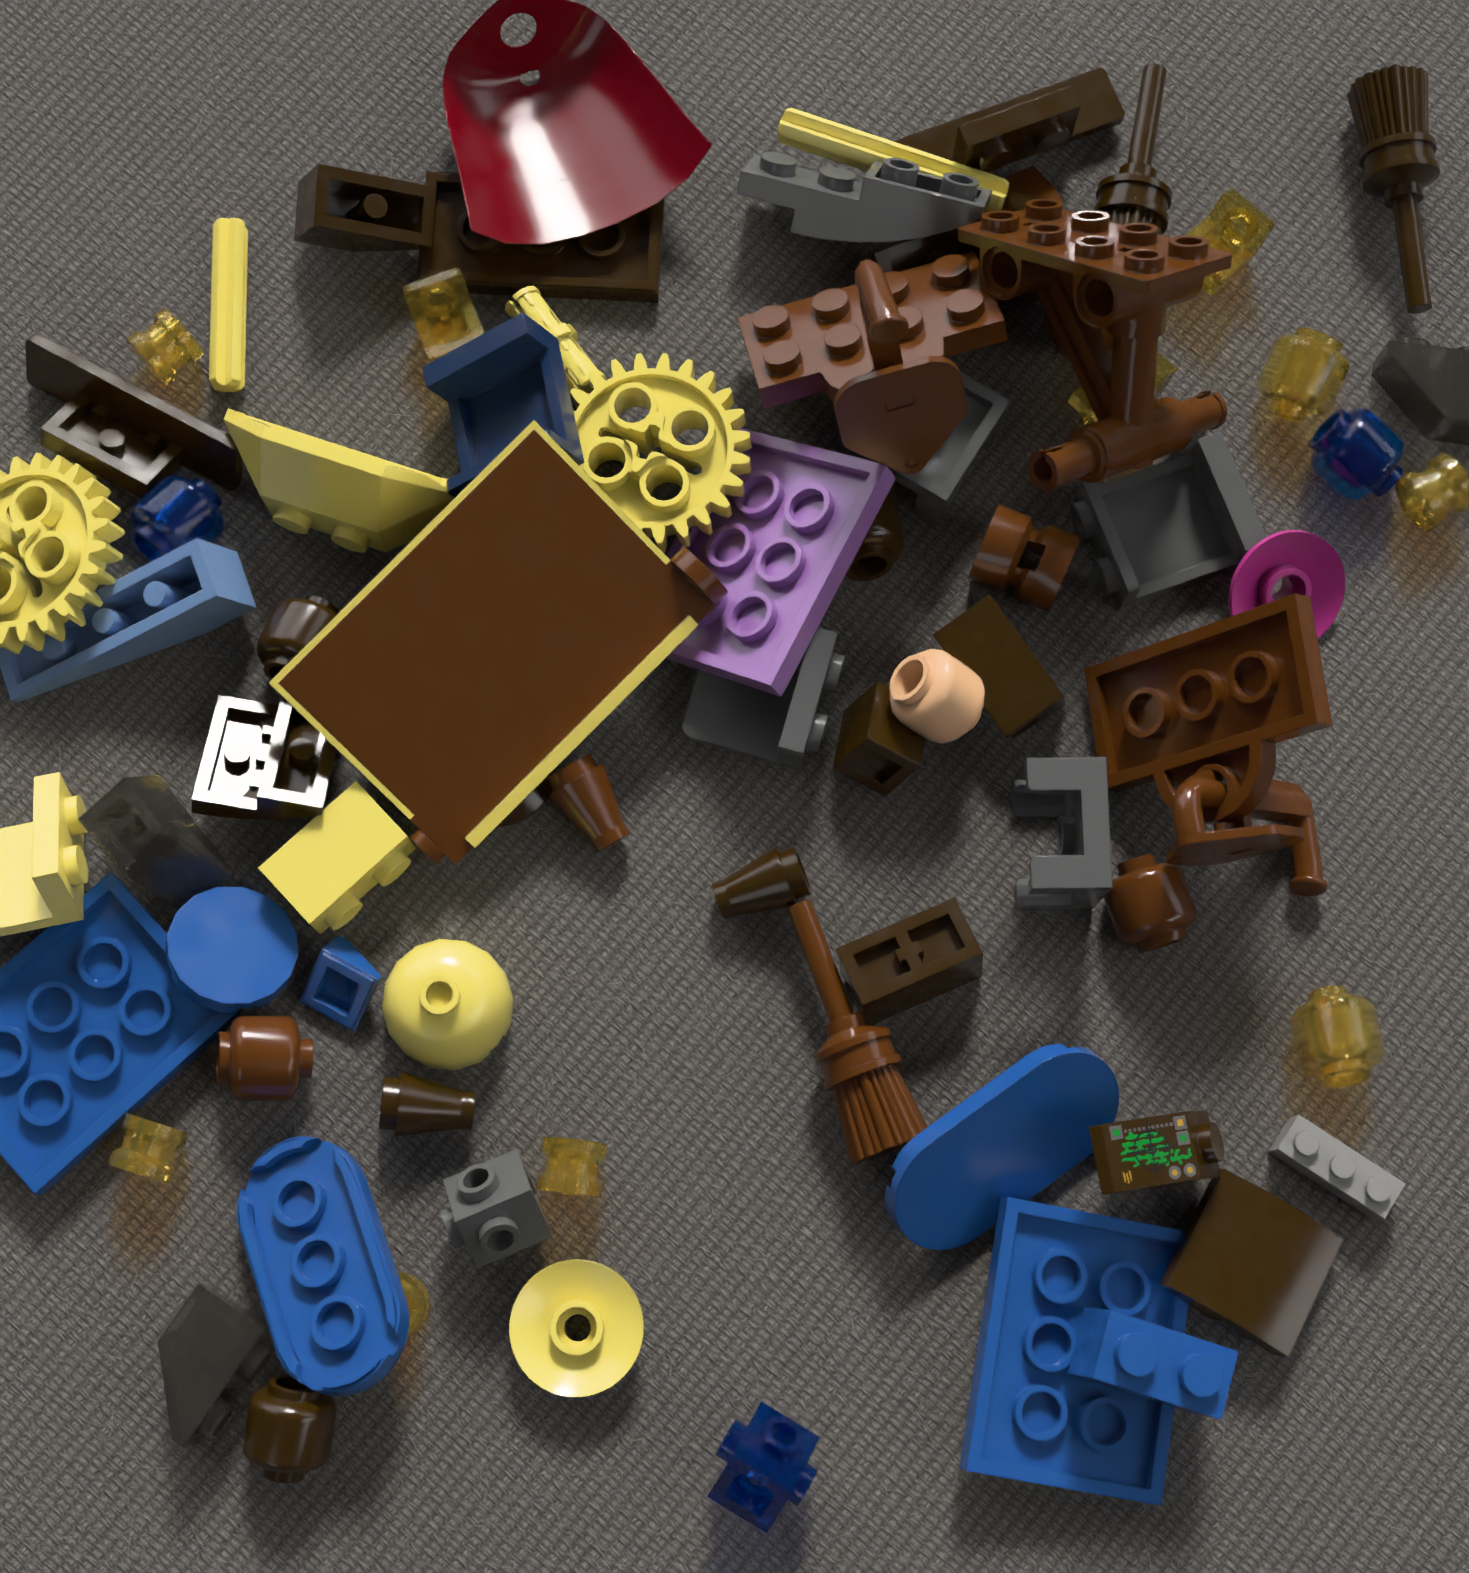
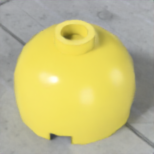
M437 939L414 947L396 962L385 982L382 1012L389 1035L407 1056L429 1068L458 1070L480 1063L491 1054L490 1051L499 1044L501 1038L505 1037L512 1021L514 998L507 975L488 952L467 941Z

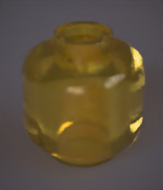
M1298 327L1295 334H1286L1278 337L1270 350L1257 383L1261 394L1272 401L1268 411L1279 418L1296 424H1303L1306 415L1318 417L1329 414L1349 373L1348 359L1341 353L1343 344L1325 333L1305 327Z
M1327 986L1312 991L1308 995V1002L1299 1006L1291 1016V1030L1299 1067L1302 1072L1311 1078L1319 1079L1320 1085L1324 1087L1344 1088L1361 1084L1372 1077V1069L1383 1060L1384 1045L1374 1005L1363 996L1348 994L1345 987Z

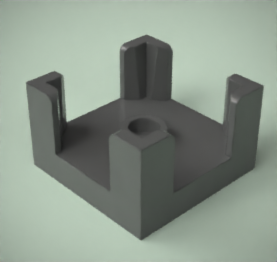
M961 371L967 401V413L962 421L920 472L905 474L888 467L896 477L895 481L917 493L914 510L939 526L954 504L960 483L983 448L989 449L1002 429L1010 404L1008 398ZM838 437V453L874 461L847 449L843 445L841 437Z
M1106 757L1026 758L1023 764L1026 780H1016L1011 786L1012 813L1018 818L1059 817L1057 841L1060 855H1037L1031 859L1029 864L1030 879H1019L1015 883L1016 911L1093 910L1112 889Z

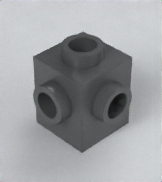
M518 1149L484 1163L472 1165L463 1172L443 1180L450 1207L440 1210L445 1229L454 1248L466 1244L477 1268L511 1256L517 1251L552 1237L539 1195Z

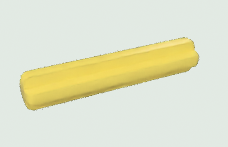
M239 218L217 219L213 224L209 382L213 389L218 392H239L245 386L248 230L245 227L244 221Z

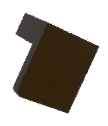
M877 680L843 714L833 769L886 797L921 767L925 738L902 724L894 716L890 706L889 686Z

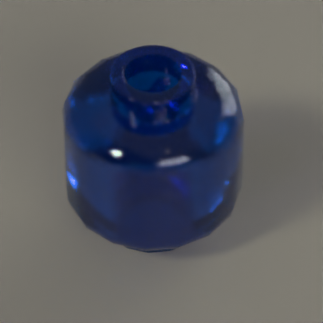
M1342 408L1335 411L1319 426L1308 444L1313 450L1310 459L1312 470L1347 500H1359L1371 493L1376 497H1380L1396 484L1403 473V468L1398 465L1404 451L1402 439L1367 408H1357L1349 412Z
M176 475L167 476L161 479L131 509L130 524L133 530L130 532V539L135 548L149 562L196 538L214 544L221 537L224 530V520L219 510L221 499L216 491L201 479L194 478L192 481H189L184 477Z

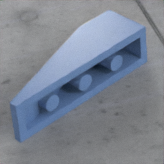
M196 538L117 579L114 584L106 585L96 590L95 592L103 602L102 606L95 607L87 603L81 609L86 621L83 627L71 620L64 623L66 632L64 641L60 642L46 634L43 650L36 651L24 644L20 654H14L1 647L0 668L11 701L21 702L206 634L257 608L238 552Z

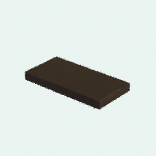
M426 171L425 185L437 188L432 248L429 250H419L417 270L419 291L513 296L522 288L535 286L540 291L542 297L659 303L665 198L658 204L618 224L587 235L544 245L505 244L470 230L459 173ZM554 179V180H557V181H566V180H569V179Z

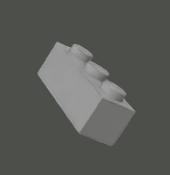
M1299 1114L1287 1120L1268 1151L1372 1220L1386 1218L1406 1184Z

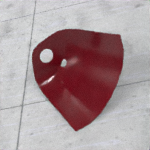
M497 0L459 39L450 51L444 68L442 83L443 102L465 198L470 230L505 244L544 245L587 235L618 224L658 204L691 176L712 146V143L690 120L621 34L598 13L574 1ZM517 13L529 14L536 22V32L533 38L521 46L505 44L500 35V30L505 20ZM538 70L540 77L536 84L527 86L521 82L519 78L521 74L524 75L528 71ZM554 179H569V180L558 181V180H554Z

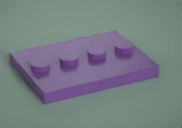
M741 428L738 431L750 432L752 445L751 449L742 452V454L750 457L751 473L736 475L744 483L745 493L743 497L725 495L730 503L732 515L727 518L712 512L709 515L713 529L712 534L704 533L695 525L688 529L690 546L685 547L676 537L667 554V557L671 559L682 547L687 548L719 579L728 590V593L665 659L782 697L896 477L885 464Z

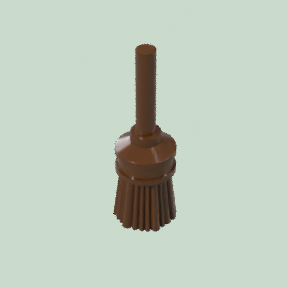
M811 900L796 903L788 907L787 911L830 1022L823 1026L828 1039L815 1053L813 1058L815 1064L820 1065L825 1078L823 1082L825 1090H833L850 1164L854 1165L903 1148L912 1138L928 1126L896 1067L903 1061L900 1054H896L890 1038L893 1035L890 1028L868 1025L864 1020L862 1012H853Z

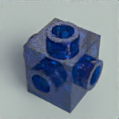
M761 1401L748 1424L745 1425L735 1419L721 1442L715 1456L726 1463L707 1497L767 1533L786 1502L790 1501L798 1506L809 1489L818 1469L810 1465L808 1461L820 1437ZM749 1479L755 1481L758 1485L754 1484Z

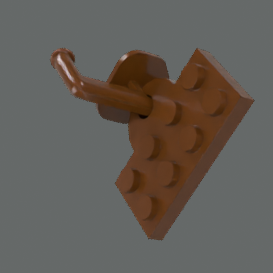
M974 251L961 255H946L935 262L901 272L892 271L884 273L878 263L871 261V259L859 262V266L855 270L854 285L840 289H826L812 297L780 306H766L755 313L738 317L742 338L764 409L825 392L834 404V412L843 445L853 452L905 474L920 472L967 413V401L961 373L957 365L947 359V357L1008 340L1004 317L995 297L991 296L984 287L980 276L979 261Z
M1295 593L1084 669L1097 757H1106L1108 791L1119 792L1155 781L1160 797L1172 810L1176 839L1165 853L1167 864L1183 866L1219 865L1290 847L1294 878L1289 882V890L1301 896H1317L1327 891L1328 884L1322 875L1321 855L1311 800L1299 785L1292 782L1272 780L1276 770V743L1333 726L1310 597ZM1251 819L1286 823V825L1268 824L1252 826ZM1205 824L1214 825V831L1206 832Z

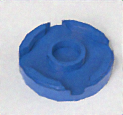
M215 887L194 895L176 912L165 941V955L171 969L170 975L176 987L197 1005L220 1013L239 1012V1009L250 1008L255 1005L256 1009L270 1003L287 986L298 957L297 932L286 911L267 895L245 887Z

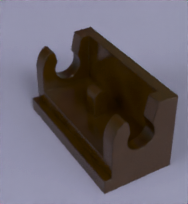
M990 594L933 634L935 640L944 651L972 669L982 679L985 689L984 707L1006 739L1010 736L1013 739L1017 738L1066 705L1064 695Z
M955 897L836 948L843 981L846 987L850 986L856 1000L857 1012H862L864 1020L868 1025L876 1024L982 977L983 952Z

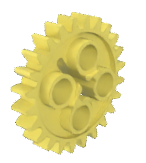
M638 353L634 361V370L626 372L623 366L614 359L611 361L612 378L606 381L599 374L591 371L589 377L593 391L589 394L572 388L570 391L573 403L577 408L573 412L585 462L579 465V467L648 538H654L656 546L663 553H665L667 546V536L676 534L679 541L685 547L690 546L689 528L696 525L704 533L712 534L713 529L709 517L712 512L727 518L732 515L730 503L725 495L743 497L745 493L743 481L736 476L751 473L750 457L742 454V452L752 448L750 432L738 431L746 425L745 412L743 409L729 410L734 404L733 391L730 387L714 393L717 385L714 372L709 371L696 381L694 379L693 360L687 359L676 372L671 370L668 354L662 353L656 368H647L642 353ZM632 407H644L650 411L646 418L639 422L630 423L620 419L622 414ZM688 429H700L707 433L704 440L695 445H684L676 441L678 436ZM604 431H608L613 434H616L618 438L609 436L600 437V434ZM654 447H660L662 454L653 452ZM639 452L649 454L647 459L640 458ZM616 460L625 464L621 472L613 477L605 478L595 474L598 466L605 461ZM684 468H701L702 471L694 475L686 472ZM662 483H676L682 487L679 494L670 500H657L651 496L655 487Z
M35 453L30 465L19 457H13L10 474L0 470V648L3 647L14 654H20L24 644L36 651L43 650L46 634L60 642L64 641L66 633L64 623L69 620L83 627L86 621L81 609L87 603L95 607H101L103 604L101 598L95 592L98 585H112L116 581L112 575L105 571L106 565L123 559V554L110 546L111 542L125 535L124 529L112 522L121 511L118 506L107 499L111 491L97 481V477L77 463L73 465L60 455H57L51 461L41 453Z

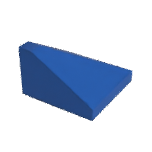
M337 936L322 948L299 1002L356 1032L360 1027L382 976L347 939Z

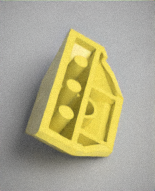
M229 408L225 414V424L259 495L273 516L272 520L290 531L307 534L309 528L331 534V540L334 543L351 551L364 553L367 547H371L383 552H389L412 541L454 499V497L448 494L446 484L448 479L440 478L269 423Z

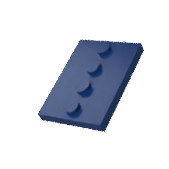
M112 872L84 895V920L47 927L0 969V1154L33 1193L37 1195H43L214 1042L218 1038L219 1031L225 1032L233 1019L237 1016H242L239 1012L220 1013L197 1005L176 987L170 975L171 969L165 955V941L168 932Z
M1000 1198L959 1469L1161 1506L1174 1408L1067 1374L1085 1307L1113 1310L1185 1333L1188 1304L1159 1285L1185 1231L1017 1198Z

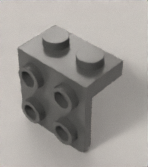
M817 628L782 697L698 670L682 722L684 736L691 741L801 771L806 750L818 753L826 727L828 715L817 713L823 690L835 693L845 656L834 653L838 633Z

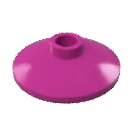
M1302 530L1281 531L1262 539L1246 553L1234 572L1228 596L1230 616L1296 593L1310 597L1317 639L1320 638L1334 622L1344 599L1345 572L1338 553L1323 538ZM1282 578L1280 590L1272 595L1275 584Z

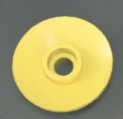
M580 1259L557 1262L536 1273L519 1292L514 1302L509 1322L511 1348L523 1372L544 1390L566 1397L595 1395L619 1382L636 1361L644 1335L642 1309L635 1292L627 1281L617 1272L603 1264ZM576 1314L585 1316L591 1325L590 1334L582 1341H574L566 1333L568 1319Z

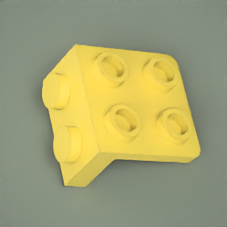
M60 772L34 777L33 822L0 828V937L84 920V884L88 882V866L84 854V834L88 833L89 829L88 815L83 799L80 795H71Z

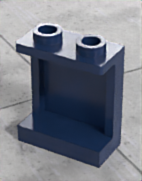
M524 312L422 367L426 388L446 400L449 405L461 473L446 481L448 494L455 498L533 420L544 429L578 466L585 463L558 338Z

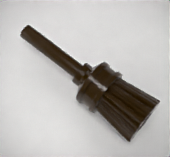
M1148 64L1144 66L1128 162L1120 167L1119 174L1110 175L1099 182L1096 191L1098 203L1093 210L1108 213L1110 215V222L1121 225L1128 223L1153 224L1158 227V234L1162 235L1168 228L1169 216L1167 210L1171 206L1173 194L1168 185L1156 179L1157 171L1151 165L1167 70L1158 64Z
M1393 64L1388 68L1382 67L1380 70L1377 69L1364 74L1363 77L1356 78L1355 83L1351 85L1350 92L1347 94V99L1362 148L1358 157L1360 167L1364 170L1362 177L1363 190L1368 194L1384 197L1385 206L1393 209L1407 312L1417 314L1432 308L1418 203L1424 199L1423 188L1432 184L1439 177L1440 167L1434 155L1437 150L1436 140L1429 134L1428 73L1423 68L1417 69L1415 66L1401 67L1398 64Z

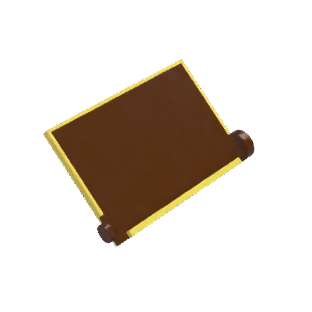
M533 420L269 684L418 827L410 838L422 852L436 864L446 855L457 864L473 847L476 848L698 626V623L728 593V590L687 548L682 547L669 559L544 429Z

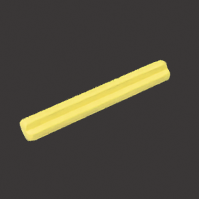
M794 108L785 110L778 126L777 140L780 143L868 172L874 161L883 162L886 158H901L916 163L920 167L919 172L942 178L945 173H960L971 176L979 181L978 187L992 190L990 202L986 208L987 212L1001 210L1008 194L1009 182L1005 178Z

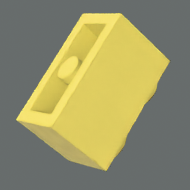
M355 781L323 810L322 815H317L258 869L321 935L328 927L338 930L352 920L363 906L359 899L377 883L384 887L396 880L410 865L411 860L407 856L416 848L401 828Z

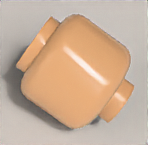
M929 649L908 656L900 662L890 679L889 700L892 713L902 724L928 741L941 744L955 741L973 729L981 717L985 698L982 679L972 669L946 651Z

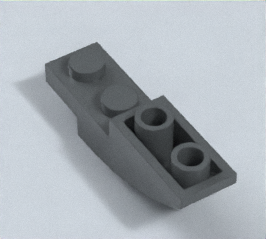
M764 152L761 156L754 155L741 170L737 195L795 209L790 233L847 242H892L923 238L951 231L980 220L990 202L992 190L978 187L979 181L971 176L960 173H945L942 178L919 172L920 167L916 163L901 158H886L883 162L874 161L865 174L863 182L855 180L854 173L846 169L822 167L817 171L797 166L795 158L778 152Z

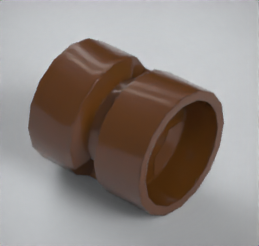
M999 504L981 543L968 579L999 592L1008 586L1014 587L1018 600L1049 612L1081 537L1049 524L1041 530L1034 529L1030 516ZM1025 548L1042 556L1036 571L1018 566Z

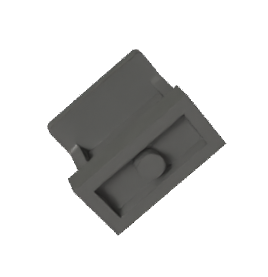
M1221 431L1198 439L1191 453L1099 485L1096 482L1088 483L1081 481L1074 496L1073 504L1070 505L1072 523L1078 536L1082 540L1089 539L1097 559L1093 561V570L1098 586L1104 595L1112 594L1118 611L1236 570L1246 553L1254 545L1267 537Z

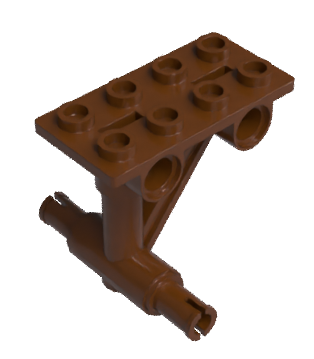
M1055 199L1029 200L1025 204V209L1015 212L1003 210L985 212L982 214L981 221L958 228L959 242L980 247V276L984 287L991 296L998 300H1009L1037 291L1098 420L1073 430L1065 443L1047 450H1039L1030 456L1027 465L1028 475L1037 489L1044 488V492H1049L1060 485L1076 479L1095 483L1129 469L1148 467L1153 464L1155 459L1186 448L1194 435L1207 430L1217 429L1225 423L1227 406L1219 393L1213 392L1211 395V390H1206L1183 401L1172 397H1163L1155 400L1158 340L1159 336L1163 335L1166 330L1167 308L1195 298L1202 289L1204 276L1231 268L1232 253L1208 247L1209 241L1203 237L1186 235L1171 238L1158 234V227L1153 224L1128 223L1121 225L1110 222V215L1106 212L1094 210L1071 212L1064 210L1063 202ZM1107 327L1108 332L1113 335L1112 354L1100 329Z

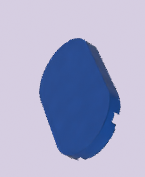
M1062 1043L1043 1046L1023 1057L917 1134L903 1147L891 1167L896 1172L891 1182V1188L886 1183L884 1199L891 1220L911 1242L932 1250L959 1247L982 1235L997 1223L1001 1197L1028 1201L1093 1152L1089 1127L1114 1123L1118 1111L1119 1087L1111 1068L1091 1050L1078 1046L1079 1048H1067Z
M307 1136L289 1138L266 1150L250 1169L249 1173L253 1175L247 1183L246 1190L241 1188L237 1202L239 1231L275 1350L283 1368L294 1379L316 1392L331 1396L357 1394L381 1381L400 1358L409 1331V1309L406 1296L366 1177L359 1163L346 1150L329 1141H322L319 1138Z

